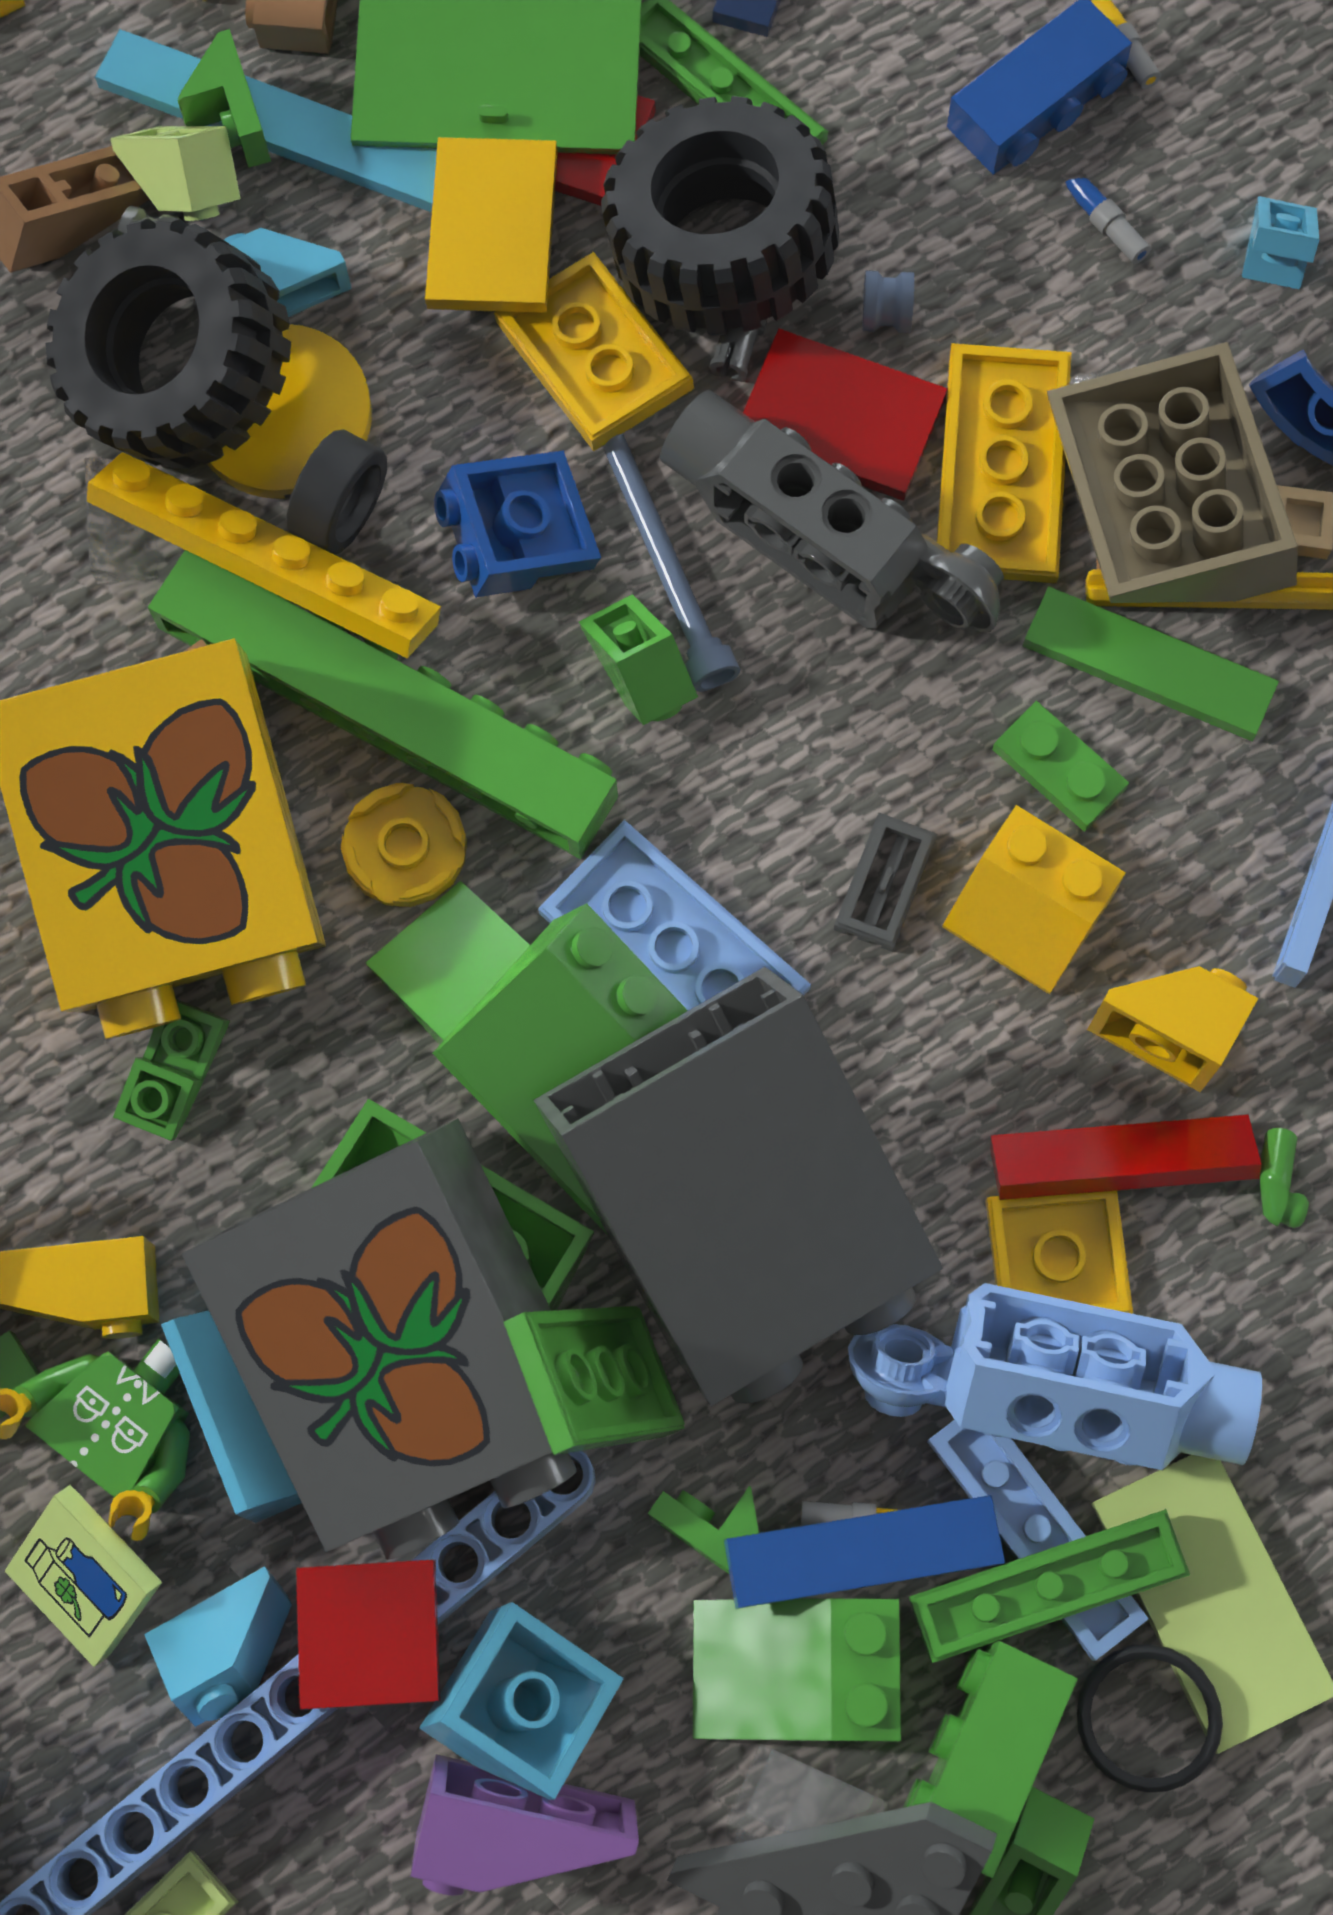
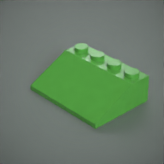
M586 903L554 919L432 1054L606 1233L533 1100L688 1010Z

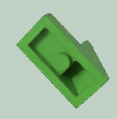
M230 29L218 32L178 96V104L185 126H207L222 121V125L227 127L230 147L242 146L249 168L270 162L271 158Z
M751 1486L747 1488L719 1530L709 1524L715 1512L684 1490L681 1491L676 1500L663 1491L648 1512L650 1519L728 1574L729 1568L724 1540L759 1533Z

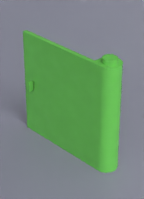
M360 0L351 144L352 146L437 148L438 137L554 140L557 142V149L560 153L618 154L628 139L635 142L642 0Z

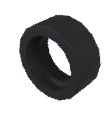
M344 429L333 431L324 438L310 455L291 494L287 510V529L291 534L332 554L341 553L346 549L364 527L382 491L387 473V456L384 451Z

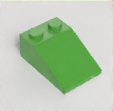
M459 881L366 962V965L440 1045L526 951L530 944L463 882Z
M793 1599L735 1609L734 1600H694L693 1739L901 1741L899 1599Z

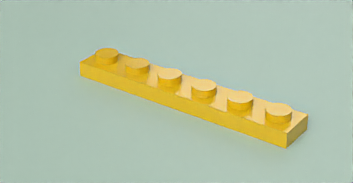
M121 452L88 482V503L407 659L438 625L441 606L124 452Z

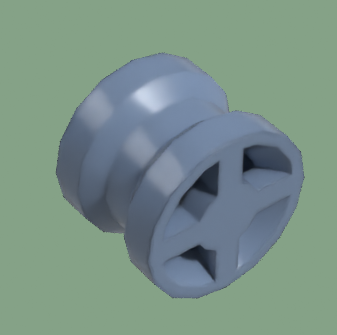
M865 270L862 331L875 332L880 326H893L898 333H911L914 303V272H901L894 278L883 277L878 271Z

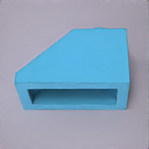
M258 228L247 234H234L224 239V241L260 264L261 271L272 278L280 291L277 302L286 307L288 317L352 289L345 260L339 251L264 228Z
M266 1566L144 1634L171 1701L195 1727L205 1721L222 1718L237 1706L240 1701L255 1691L260 1684L292 1605L286 1592Z

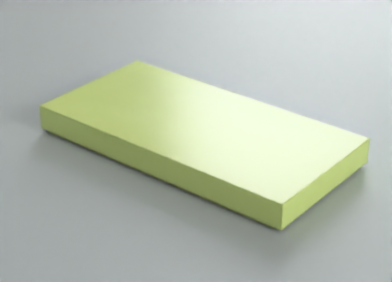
M1190 1455L1165 1467L1163 1470L1154 1472L1091 1503L1103 1530L1165 1509L1167 1510L1190 1575L1136 1593V1596L1146 1616L1149 1618L1148 1620L1160 1645L1171 1648L1190 1658L1204 1671L1214 1685L1221 1704L1223 1720L1220 1744L1216 1754L1333 1698V1680L1221 1461ZM1171 1665L1205 1735H1207L1208 1714L1201 1691L1187 1674Z

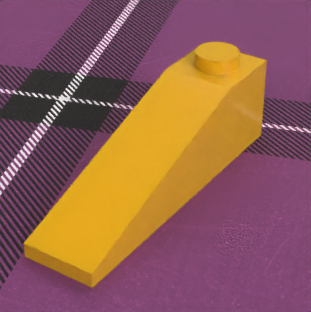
M144 1236L0 1251V1309L94 1330L102 1329V1337L107 1339L142 1335V1324L160 1323L155 1245Z

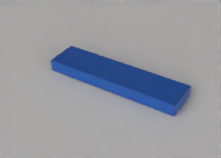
M992 1495L724 1540L735 1609L1005 1563Z

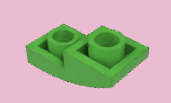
M178 999L176 1001L181 1020L153 1029L144 1056L135 1057L113 1115L115 1119L170 1141L176 1139L185 1123L230 1023L228 1019Z

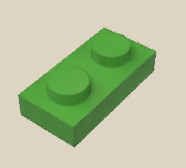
M1037 700L993 745L992 750L1084 832L1118 799L1129 785V782Z

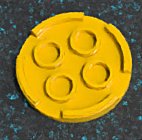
M290 324L288 330L282 331V336L291 341L290 361L282 362L280 374L285 376L286 379L280 395L273 393L266 406L272 410L261 426L254 423L247 430L251 437L240 447L234 450L224 446L222 448L224 455L220 459L208 463L212 471L226 483L251 495L272 499H285V495L292 494L297 479L310 455L333 431L344 429L367 441L372 422L370 393L366 378L358 362L334 338L313 328Z

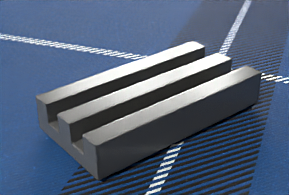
M879 812L838 914L834 930L846 934V932L858 936L857 939L867 943L870 941L881 945V948L893 952L938 834ZM888 831L896 834L897 837L864 922L852 918L885 832ZM910 839L920 843V846L886 931L876 927V924Z

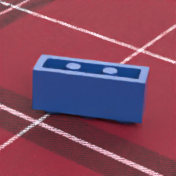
M1077 0L952 96L947 128L993 175L1008 163H1011L1014 167L1018 166L1034 153L1039 145V139L1052 129L1062 132L1070 127L1082 113L1083 105L1097 94L1101 98H1106L1120 87L1128 73L1126 66L1132 42L1090 0Z

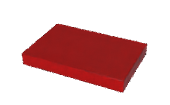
M779 328L743 413L755 422L766 419L780 430L787 427L796 431L809 443L814 454L830 465L832 463H839L850 469L858 477L863 487L904 501L946 400L948 388Z

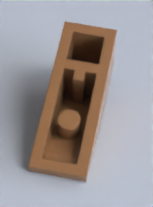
M112 146L1 176L0 260L8 271L12 273L61 258L121 219L126 208L129 206L139 207L148 201L149 197L115 154Z

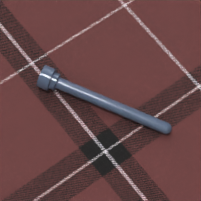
M623 434L616 435L602 447L690 646L686 653L689 660L685 666L696 691L704 692L733 681L740 673V667L729 645H723L720 638L712 637Z

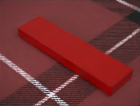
M1249 1114L991 1135L990 1144L999 1200L1260 1179L1262 1166Z

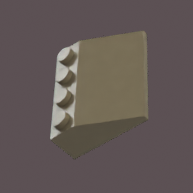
M1228 342L1047 391L1048 401L1111 603L1229 602L1297 585L1298 545Z

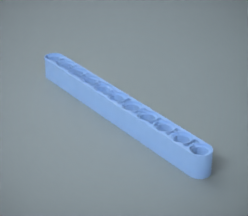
M583 1451L569 1453L571 1459L583 1468L582 1483L576 1491L560 1495L549 1490L523 1503L528 1507L531 1515L529 1528L523 1535L508 1539L498 1534L495 1528V1517L502 1505L494 1491L459 1520V1524L436 1539L411 1560H435L438 1625L589 1498L596 1481L595 1470L587 1454ZM457 1545H468L475 1550L478 1556L477 1570L465 1582H451L443 1571L444 1557L451 1548ZM297 1655L0 1902V1915H16L17 1911L24 1904L33 1906L40 1915H92L339 1707L312 1709L310 1713L302 1717L294 1715L288 1709L285 1703V1692L292 1680L299 1677V1658ZM245 1721L253 1722L260 1728L263 1734L261 1752L249 1762L241 1760L234 1753L231 1741L234 1730ZM191 1766L197 1767L205 1773L209 1785L206 1798L196 1807L186 1804L178 1793L180 1775ZM135 1812L146 1815L153 1825L154 1836L152 1842L142 1852L133 1850L127 1845L124 1838L126 1820ZM79 1858L89 1860L98 1872L96 1890L87 1898L73 1891L69 1883L71 1867Z

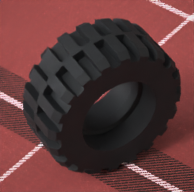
M732 96L731 102H717L716 97L699 99V105L684 109L683 105L680 104L666 110V118L657 123L653 119L649 120L636 132L637 140L633 142L628 139L615 156L616 165L613 164L607 171L603 184L605 195L601 200L602 215L619 279L623 280L626 293L634 303L641 306L644 305L645 313L654 319L666 323L670 318L674 328L695 333L697 327L706 328L709 335H727V329L743 327L745 333L761 328L760 321L770 317L778 321L793 311L792 303L796 300L804 303L818 289L817 278L823 280L828 275L834 262L833 252L839 244L840 231L831 166L828 164L827 154L820 140L810 135V128L795 116L790 115L785 119L783 109L767 102H763L761 107L754 106L752 100L746 97ZM746 199L767 206L758 217L748 224L724 233L697 234L676 227L687 214L696 208L717 200Z
M163 217L157 220L156 223L148 218L133 221L126 225L127 233L114 229L98 239L100 247L94 252L89 249L85 250L74 262L78 269L70 280L65 277L63 278L56 292L62 296L57 311L50 309L47 329L53 332L52 342L46 343L47 365L56 369V373L50 375V381L56 397L65 401V413L76 425L85 428L87 434L96 440L155 466L164 464L170 468H189L195 464V461L205 465L220 459L224 455L222 450L224 446L234 450L240 447L251 437L247 430L254 423L261 426L272 410L266 406L273 393L280 395L286 379L285 376L280 374L282 362L290 361L291 341L282 336V331L288 330L290 325L287 309L284 305L277 302L280 291L272 278L261 271V265L210 231L197 224L189 225L177 218ZM195 297L199 313V331L190 359L173 380L157 390L145 393L139 374V357L144 338L150 326L172 304L185 298Z

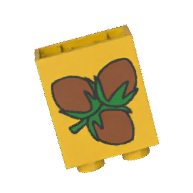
M235 638L0 700V788L61 1012L81 1013L97 1008L105 1039H112L181 1020L173 987L223 974L231 1005H237L306 986L298 954L325 947L326 943L248 655Z

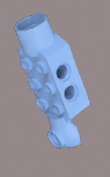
M984 1283L968 1294L966 1305L959 1312L951 1346L945 1345L926 1331L899 1324H892L885 1329L871 1334L854 1335L848 1346L852 1373L864 1389L867 1402L881 1413L898 1417L909 1416L919 1411L922 1404L928 1403L946 1407L960 1428L979 1431L992 1437H1007L1040 1444L1058 1451H1073L1115 1460L1124 1465H1139L1163 1470L1180 1452L1244 1465L1253 1445L1259 1419L1262 1397L1261 1373L1208 1361L1182 1324Z

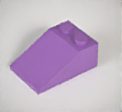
M436 1754L416 1833L410 1877L422 1879V1884L431 1891L455 1896L463 1894L464 1889L480 1893L636 1855L639 1836L635 1801L568 1784H563L556 1798L549 1800L482 1770L468 1761Z

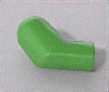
M1284 1128L1270 1129L1264 1136L1259 1179L1262 1212L1265 1218L1277 1227L1280 1223H1284L1288 1227L1298 1228L1305 1221L1309 1201L1304 1194L1290 1192L1298 1138L1295 1133Z

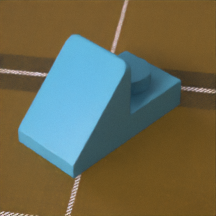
M1258 196L1242 278L1300 289L1307 262L1313 263L1319 243L1317 208Z

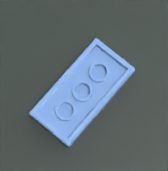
M625 820L538 908L539 914L551 923L554 919L587 903L688 1011L763 967L768 968L803 995L811 987L807 980Z

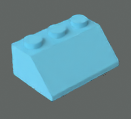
M209 1310L175 1318L161 1324L235 1514L257 1523L301 1504L300 1497Z

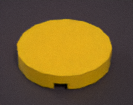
M395 783L375 789L354 806L347 818L349 822L344 829V836L342 834L341 852L347 872L365 895L385 905L413 907L435 900L454 884L465 864L467 838L460 815L444 795L432 789L429 791L423 787H414V784Z

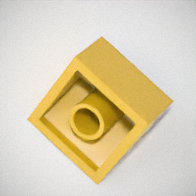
M1016 805L982 855L942 927L1050 995L1117 892L1126 872Z
M1201 966L1109 989L1087 1030L1196 1091L1201 1092L1222 1066L1258 998L1246 992L1247 985L1232 973L1218 968H1213L1210 972Z

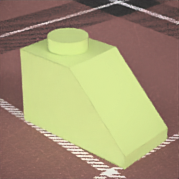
M158 126L110 138L113 151L158 211L183 212L185 221L202 220L218 216L220 214L218 205L241 199L226 126Z

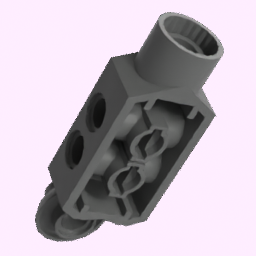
M706 390L699 394L686 407L671 428L663 444L660 460L696 486L716 521L865 628H877L884 619H888L915 585L921 589V598L927 607L951 626L960 629L969 627L979 632H991L996 627L1000 614V598L997 586L1004 579L1000 567L991 557L969 544H960L955 552H950L926 534L920 533L917 525L912 523L909 513L901 505L889 498L880 500L861 487L862 485L858 477L844 465L839 463L828 464L812 452L809 443L796 431L787 427L780 430L766 419L755 422L711 390Z

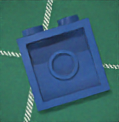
M564 450L452 465L439 491L435 494L434 509L437 521L443 528L452 527L457 542L452 554L455 574L461 582L470 581L475 598L532 589L540 577L592 570L601 559Z

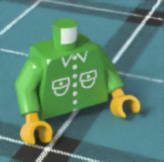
M158 1339L134 1369L108 1351L101 1356L87 1354L46 1369L17 1386L14 1390L8 1388L0 1389V1411L10 1416L9 1419L0 1424V1439L6 1440L11 1438L16 1433L23 1416L27 1418L32 1417L25 1425L29 1430L114 1497L108 1519L110 1528L114 1527L116 1521L122 1516L131 1515L137 1518L131 1535V1539L134 1541H141L146 1537L149 1530L151 1513L157 1512L185 1478L190 1432L184 1422L189 1413L165 1394L180 1375L170 1347Z

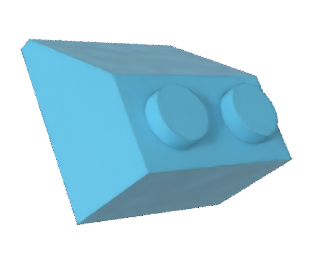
M511 1602L489 1611L440 1693L441 1701H435L419 1728L472 1765L549 1800H554L624 1678Z

